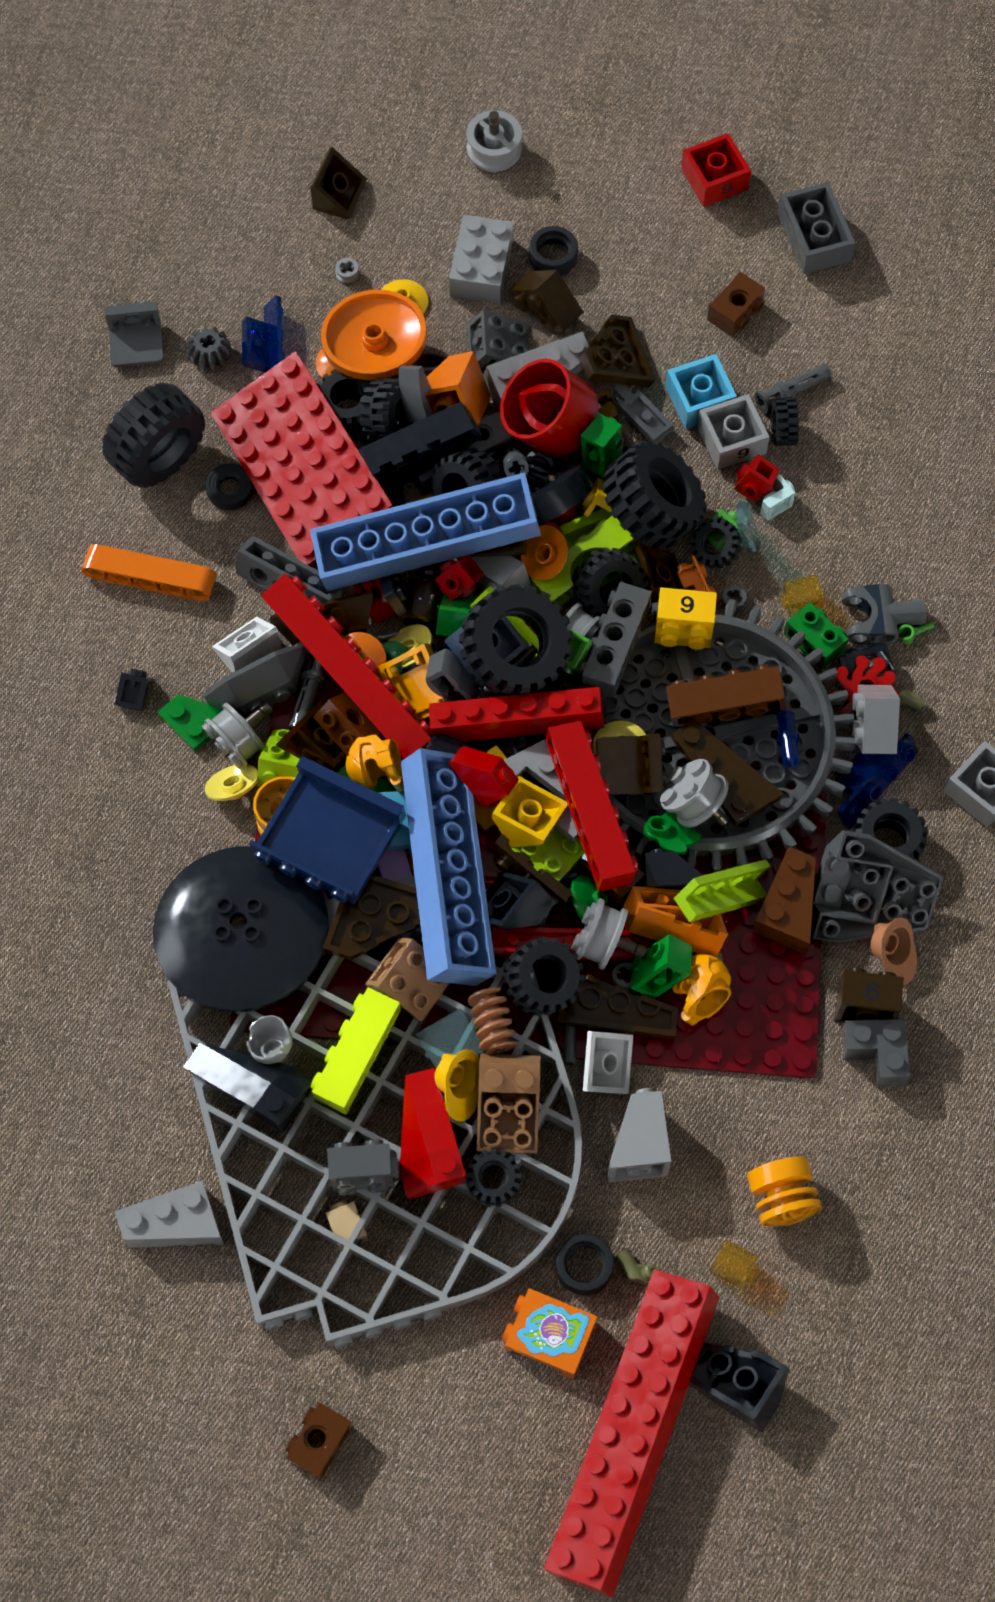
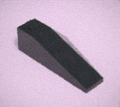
M704 1341L689 1385L736 1418L762 1433L780 1405L789 1368L760 1351L752 1350L750 1352L735 1349L734 1346L724 1344V1346Z

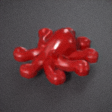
M858 656L856 658L857 667L852 674L851 680L847 679L849 670L845 666L837 669V679L847 690V699L850 700L841 709L840 715L853 714V693H858V685H891L895 682L896 676L892 671H886L883 677H877V674L886 668V662L883 658L876 657L873 660V667L863 676V672L869 666V660L865 656ZM834 689L831 690L829 694L844 690Z

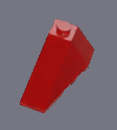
M434 1068L405 1075L400 1173L408 1200L467 1183L443 1095L435 1083Z

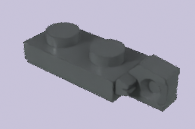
M619 383L612 387V396L617 401V408L648 441L660 442L673 432V424L640 390L638 392L635 390L630 392L624 384Z

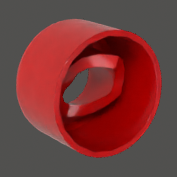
M538 359L522 367L507 384L500 404L501 421L508 433L538 453H543L548 457H562L581 447V435L597 417L599 411L597 395L593 388L572 371L552 359ZM563 405L561 411L559 412L555 420L551 423L554 413L559 407Z

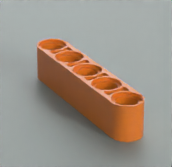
M98 544L89 546L81 572L91 579L202 602L210 599L217 576L214 570L205 566Z

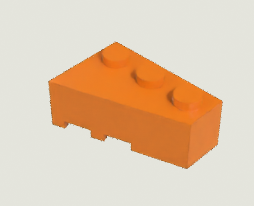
M632 887L623 906L624 909L628 910L625 922L628 932L656 941H660L668 934H671L690 944L692 952L717 957L728 936L721 914L689 922L674 900L681 890Z

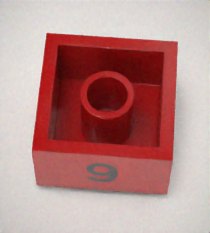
M729 133L683 150L681 170L703 207L749 190L751 169Z

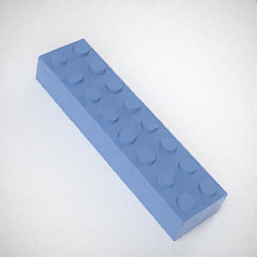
M525 473L310 529L320 580L327 592L541 536L530 486Z
M420 748L401 761L427 981L477 986L496 975V966L473 794L448 764L455 754Z

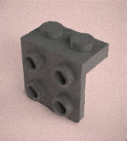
M157 301L105 306L113 367L119 368L163 362L162 327Z

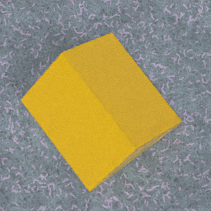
M518 776L519 781L509 795L501 800L491 817L500 832L510 840L508 844L511 848L542 845L568 807L567 802Z

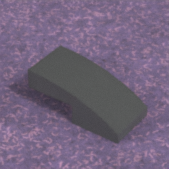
M401 365L399 368V387L402 404L408 422L416 423L433 415L426 394L431 390V386L422 366Z

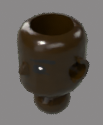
M435 563L420 567V578L410 580L403 587L408 597L405 600L408 612L402 614L399 618L406 626L420 624L426 626L429 630L437 627L439 607L444 593L440 590L435 578L442 573L439 569L441 565Z

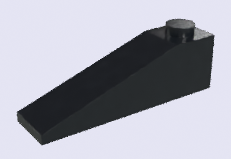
M200 1043L183 1066L185 1070L280 1132L284 1130L312 1090L310 1086L313 1080L290 1065L282 1063L263 1064L257 1062L251 1055Z

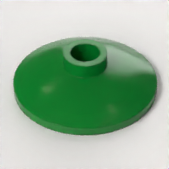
M580 875L573 880L571 885L572 901L581 920L588 906L591 907L593 902L597 903L599 898L605 900L604 905L608 906L606 893L604 891L598 892L596 883L591 877Z

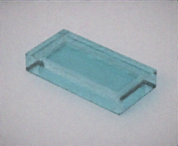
M748 501L738 502V531L746 551L756 552L757 526Z

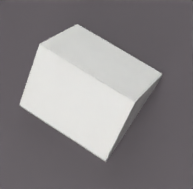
M255 617L212 646L232 673L274 651L282 649L276 626L258 617Z
M587 1031L583 1091L629 1094L633 1035Z

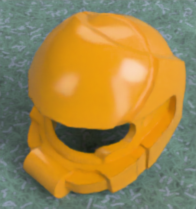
M377 734L358 737L351 746L345 763L346 772L350 779L374 790L378 778L386 776L396 791L403 792L401 756L395 740H381Z
M708 954L692 956L691 975L672 987L676 994H687L681 1018L689 1025H695L704 1018L709 1019L724 1006V1003L731 996L729 987L731 977L727 967L720 959Z

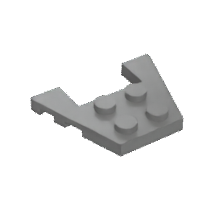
M545 739L504 760L517 777L527 772L559 798L566 801ZM567 808L554 826V829L573 843L578 833L570 810Z

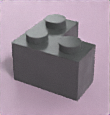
M905 1019L845 1021L841 1031L843 1059H873L875 1087L906 1086L910 1078Z

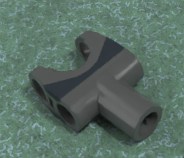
M890 585L859 586L848 589L841 594L844 606L859 609L868 617L867 621L849 627L846 630V635L849 638L848 641L851 643L863 645L874 643L890 644L899 639L897 626L926 623L927 611L925 601H894Z

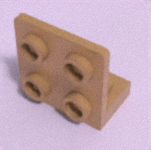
M398 938L365 985L379 993H385L390 998L400 1002V1006L416 1020L423 1021L449 983L427 981L423 947L414 939Z

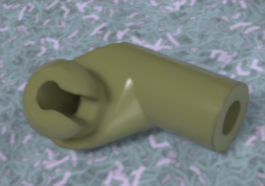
M904 688L897 690L899 692L900 706L905 704L918 712L922 709L925 699Z
M629 1249L616 1255L618 1262L630 1281L647 1285L653 1270H659L652 1263L649 1265L636 1263Z

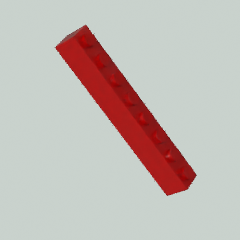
M284 573L261 597L386 739L395 740L400 755L404 759L420 748L425 749L433 737L430 725L424 719L420 722L414 715L416 709L407 699L401 701L395 694L398 691L396 686L388 678L383 680L377 672L380 669L369 657L366 660L359 653L362 649L351 636L347 639L340 632L343 626L333 616L328 618L322 611L325 609L322 602L316 596L310 598L304 591L307 588L306 584L297 575L292 577Z

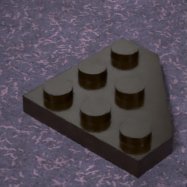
M611 314L580 357L587 379L650 387L655 382V378L632 317Z
M372 874L355 904L349 901L345 903L339 902L323 946V951L353 960L421 927L416 888Z

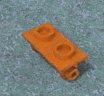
M694 555L692 556L693 564L682 563L677 567V575L684 590L694 587V591L716 593L713 586L708 587L705 580L708 578L703 563L698 564Z

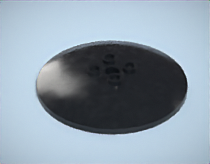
M250 846L231 847L207 854L191 863L174 878L158 904L153 924V941L160 966L168 980L178 991L190 1000L207 1008L224 1012H248L272 1006L300 989L315 972L323 957V946L329 932V917L321 890L311 888L304 882L305 879L297 875L294 878L287 876L279 870V866L271 862L269 865L258 861L254 857ZM237 917L247 919L246 925L241 929H235L231 926L232 921Z

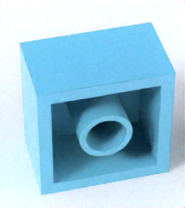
M717 354L667 370L665 388L685 429L697 426L699 410L737 398Z

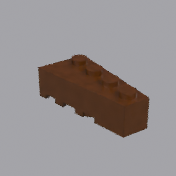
M761 665L753 671L733 670L725 676L706 675L698 681L678 680L673 682L672 685L666 686L673 727L685 726L693 720L698 721L700 724L710 723L712 717H718L719 720L724 722L734 721L740 714L750 715L752 719L763 718L764 713L769 711H775L776 716L786 715L785 697L779 666Z

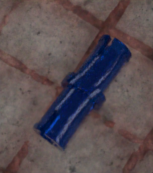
M784 710L776 715L779 729L777 743L781 746L783 767L795 768L800 765L798 751L800 736L796 732L794 712Z

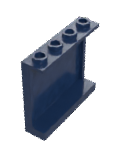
M302 756L296 765L298 769L296 778L257 843L251 840L250 847L258 861L269 865L271 862L279 866V870L287 876L294 878L297 875L305 879L304 882L313 889L320 890L323 888L331 892L330 895L339 902L345 903L349 901L355 904L406 817L404 805Z

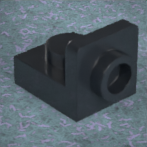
M131 668L130 673L121 672L114 705L144 711L149 684H153L154 678L146 677V671Z

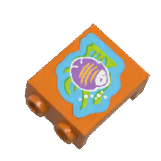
M528 1288L525 1296L519 1295L513 1312L518 1313L514 1324L508 1323L504 1331L502 1341L506 1342L505 1351L510 1353L514 1351L562 1371V1375L574 1380L596 1325L597 1316Z

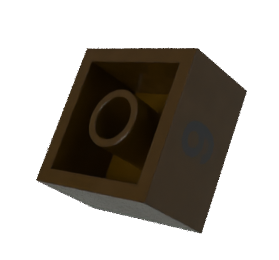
M862 968L844 970L837 988L834 1022L845 1023V1021L898 1019L902 1010L904 977H898L895 973L886 971L879 972L878 974L867 973Z

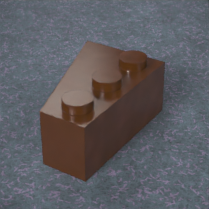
M788 847L753 928V933L804 955L807 954L811 937L816 857Z

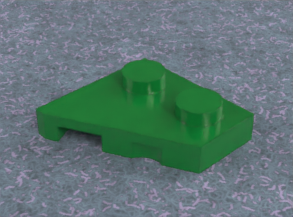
M178 694L157 713L196 753L211 740L201 727L205 724L204 720L207 718L212 720L224 709Z

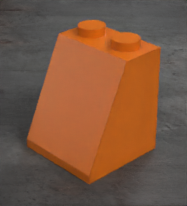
M471 351L451 355L427 376L431 386V390L426 394L433 414L453 404L462 402L471 412L477 426H479L491 394L475 353Z

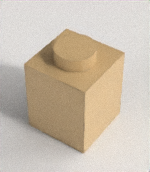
M347 1201L339 1202L330 1207L331 1211L326 1212L332 1232L346 1240L349 1239L360 1220L354 1201L351 1203H347ZM363 1228L357 1238L358 1240L362 1239V1242L368 1240L365 1228ZM338 1244L339 1250L342 1251V1246Z

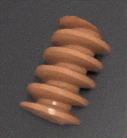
M498 987L477 991L468 998V1004L473 1007L471 1015L476 1018L474 1020V1027L479 1029L477 1031V1038L482 1040L479 1044L480 1050L487 1054L503 1053L518 1046L517 1041H508V1038L515 1035V1030H505L506 1026L512 1024V1019L502 1018L503 1015L509 1012V1008L499 1007L500 1004L506 1001V997L496 995L502 990Z

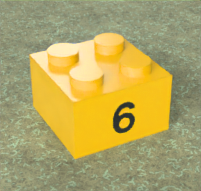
M660 587L654 643H659L666 647H674L676 645L689 646L696 650L710 648L715 621L717 593Z

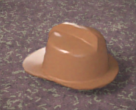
M902 917L896 918L887 924H876L871 938V952L878 960L883 962L884 971L895 973L898 977H904L903 986L912 981L917 969V954L912 926L908 920Z

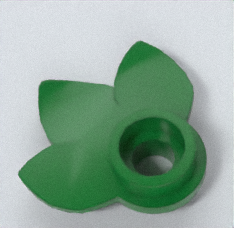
M668 812L662 816H652L645 823L643 829L647 838L658 842L664 850L668 852L675 851L677 854H685L687 847L696 844L702 836L700 833L682 826L677 821L675 812Z

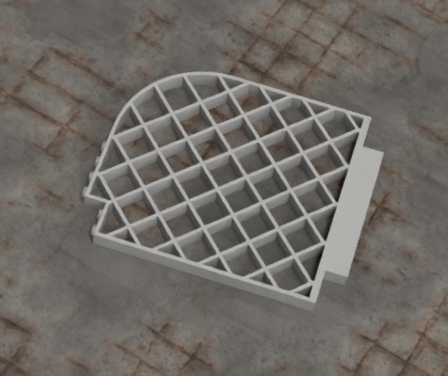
M415 875L395 880V882L416 888ZM334 898L325 900L329 917V929L339 905V901ZM246 923L233 926V928L241 929ZM421 927L403 935L401 938H416L422 941ZM366 954L351 960L372 972L381 963ZM332 955L315 985L307 981L298 989L309 996L289 1029L293 1037L292 1047L296 1045L322 1060H325L328 1050L300 1035L318 1002L321 1001L351 1018L355 1012L352 1010V1004L326 991L344 960L343 957ZM506 958L501 968L496 966V975L491 977L494 981L490 988L502 987L503 978L508 974L503 972L505 965L510 963L508 958ZM532 966V968H531V978H532V981H533L534 985L540 990L539 985H538V982H537V979H536V976H535V972H534V969H533V966ZM167 980L187 1059H189L200 1043H204L191 1036L188 1029L190 1022L201 1005L189 999L183 1009L180 997H184V995ZM441 994L435 1005L470 1022L453 1052L456 1055L459 1051L468 1048L478 1029L474 1027V1020L476 1018L471 1015V1009ZM256 1010L234 1012L238 1017L220 1045V1048L232 1051L249 1021L253 1023L260 1017H263V1015L256 1012ZM533 1015L523 1035L521 1036L515 1032V1035L508 1038V1041L518 1042V1046L515 1047L512 1055H522L525 1051L533 1056H541L540 1060L555 1067L558 1079L544 1105L539 1103L538 1133L545 1120L573 1134L575 1149L572 1179L529 1157L527 1153L507 1152L509 1156L512 1155L516 1163H519V1166L522 1165L567 1189L566 1200L551 1228L505 1203L497 1208L496 1205H491V1208L488 1207L468 1244L429 1224L448 1188L435 1192L421 1219L383 1199L386 1192L371 1193L366 1189L357 1190V1193L354 1195L369 1202L349 1239L346 1240L311 1221L331 1186L328 1168L292 1150L311 1115L314 1113L346 1130L348 1134L343 1142H350L354 1145L359 1137L364 1141L383 1140L384 1144L389 1143L391 1153H397L400 1169L401 1147L365 1129L364 1126L383 1093L404 1103V1090L390 1083V1080L409 1048L440 1063L445 1053L415 1038L424 1020L418 1021L413 1018L406 1032L394 1026L392 1027L388 1037L399 1042V1045L380 1077L368 1072L364 1082L374 1088L355 1122L318 1104L319 1101L315 1100L311 1093L309 1098L306 1097L300 1105L303 1108L282 1144L248 1126L247 1124L253 1114L245 1108L241 1110L237 1119L209 1105L206 1093L211 1086L192 1074L255 1320L259 1328L265 1326L266 1330H272L283 1326L284 1320L295 1317V1321H302L313 1317L312 1312L318 1311L328 1346L334 1344L335 1348H340L352 1344L353 1338L363 1335L365 1339L374 1338L382 1335L383 1329L394 1326V1330L404 1329L412 1325V1320L422 1317L424 1321L434 1320L442 1316V1311L487 1297L519 1278L540 1259L563 1227L572 1207L578 1187L582 1156V1136L576 1102L548 1015ZM540 1022L549 1050L531 1041ZM285 1057L281 1062H278V1063H282V1064H283V1062L285 1061L286 1057ZM561 1090L567 1104L570 1119L552 1110ZM449 1116L452 1129L466 1136L459 1149L462 1163L474 1141H477L478 1116L472 1126L465 1122L455 1121ZM212 1118L231 1128L220 1147ZM241 1134L276 1152L275 1157L255 1190L226 1174L224 1163ZM286 1159L322 1177L302 1215L265 1196ZM506 1175L503 1178L499 1188L505 1183ZM467 1183L452 1187L476 1200L469 1193ZM230 1188L250 1198L239 1219ZM260 1204L296 1223L275 1262L245 1247L243 1233ZM378 1208L415 1227L395 1266L357 1246L360 1241L357 1238L363 1228L366 1230ZM496 1211L544 1237L535 1250L514 1268L476 1249ZM306 1229L336 1246L340 1244L343 1248L321 1288L284 1268ZM424 1233L463 1253L442 1292L403 1271ZM352 1254L389 1274L386 1283L368 1314L331 1294L334 1285ZM470 1258L503 1275L485 1286L450 1297ZM249 1259L270 1270L258 1292ZM279 1276L316 1296L314 1300L264 1315L261 1308ZM398 1280L437 1300V1302L377 1319ZM325 1301L359 1319L364 1324L331 1333L324 1308Z

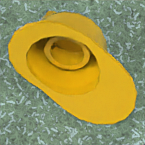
M470 1049L459 1051L456 1055L443 1054L435 1072V1083L445 1094V1105L449 1116L455 1121L461 1122L472 1116L478 1104L480 1060L478 1055Z

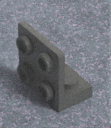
M483 309L467 324L468 352L474 351L480 369L492 359L502 361L529 351L526 322Z

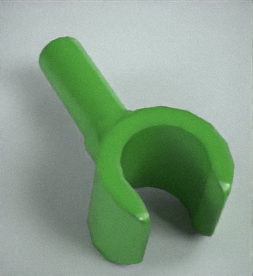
M929 622L913 628L911 625L905 624L898 629V635L909 633L910 636L903 639V644L909 645L914 641V636L933 629L935 625L933 622Z

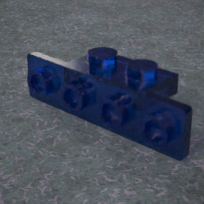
M275 295L264 306V322L247 316L241 321L242 366L266 373L284 360L282 348L284 336L282 329L283 308L281 307L280 296Z
M905 733L898 741L897 754H863L860 751L851 761L853 765L850 774L840 773L834 780L844 785V792L850 794L846 801L838 808V814L844 827L851 829L857 822L864 808L867 809L870 803L878 800L885 789L897 778L908 763L914 759L918 750L912 735Z

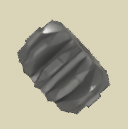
M204 326L202 332L194 330V337H188L187 355L191 358V363L194 366L199 365L202 371L210 367L214 372L216 365L224 367V360H230L231 343L227 339L225 332H218L215 326L211 330Z

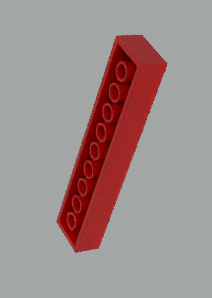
M653 1270L544 1566V1570L554 1577L613 1598L720 1298L711 1286L659 1270Z

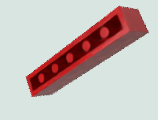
M600 687L429 703L430 731L432 736L441 733L461 742L547 734L549 727L581 720L584 730L605 728Z
M581 720L549 727L545 743L598 892L632 884L635 872L638 871L637 861L634 855L629 854L627 848L628 837L624 829L621 830L618 824V809L615 804L610 802L609 784L606 779L601 777L600 760L597 754L593 755L590 747L592 746V740L589 731L584 730Z

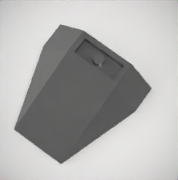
M842 830L826 846L814 884L811 938L835 943L870 939L873 936L876 924H887L901 917L909 921L913 932L927 930L944 877L870 834Z

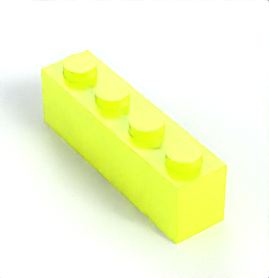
M369 987L364 995L360 993L357 996L352 1008L355 1012L351 1020L346 1019L342 1024L338 1034L341 1038L337 1046L332 1045L324 1060L327 1064L323 1072L316 1073L310 1086L313 1089L312 1094L315 1100L345 1115L401 1012L400 1002Z

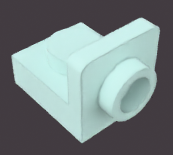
M781 474L776 476L773 491L767 494L762 502L760 514L766 522L793 506L795 489L789 480H785Z

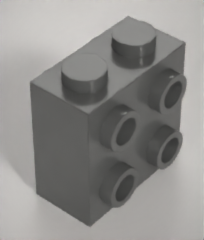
M369 1140L365 1142V1145L353 1146V1143L340 1142L334 1144V1148H327L329 1181L333 1192L338 1191L339 1195H353L360 1189H369L371 1193L388 1191L387 1187H394V1178L399 1177L397 1153H391L389 1143L384 1144L383 1140Z

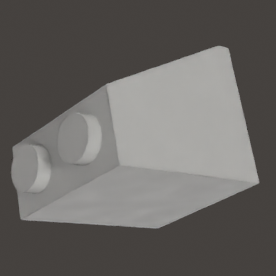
M643 1088L637 1090L635 1094H631L610 1160L608 1183L668 1177L671 1155L662 1091H654L653 1088Z

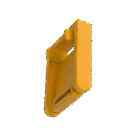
M424 643L378 666L382 679L388 678L398 689L395 694L400 700L407 699L416 709L414 715L419 721L429 717V703L444 702L443 697L434 693L426 683L429 657L434 654L429 643ZM411 658H414L416 665H420L400 675L397 665Z

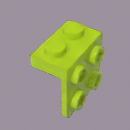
M275 729L272 731L258 759L257 787H261L266 781L275 777L290 776L296 778L298 774L296 765L300 759L276 745L289 730Z
M554 828L542 845L512 848L515 852H525L531 857L530 860L537 871L544 869L559 882L573 866L577 871L579 870V860L584 855L580 839L576 838L572 843Z

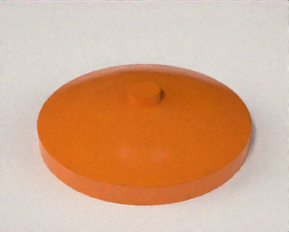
M367 290L348 296L331 309L321 329L323 351L330 364L344 375L360 380H376L399 374L401 365L411 366L417 361L427 341L426 322L420 308L408 297L389 290Z

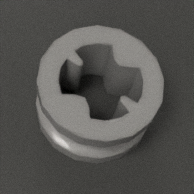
M343 258L337 262L335 268L336 277L339 282L352 284L357 281L359 270L358 264L354 259Z

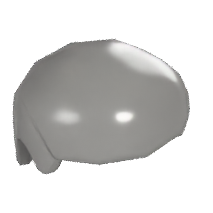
M274 1015L263 1016L250 1025V1039L246 1043L251 1056L257 1062L263 1064L278 1063L291 1051L293 1037L282 1018Z

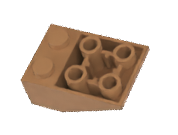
M480 1054L477 1151L486 1149L488 1152L492 1151V1148H497L499 1152L505 1150L515 1153H537L541 1056Z

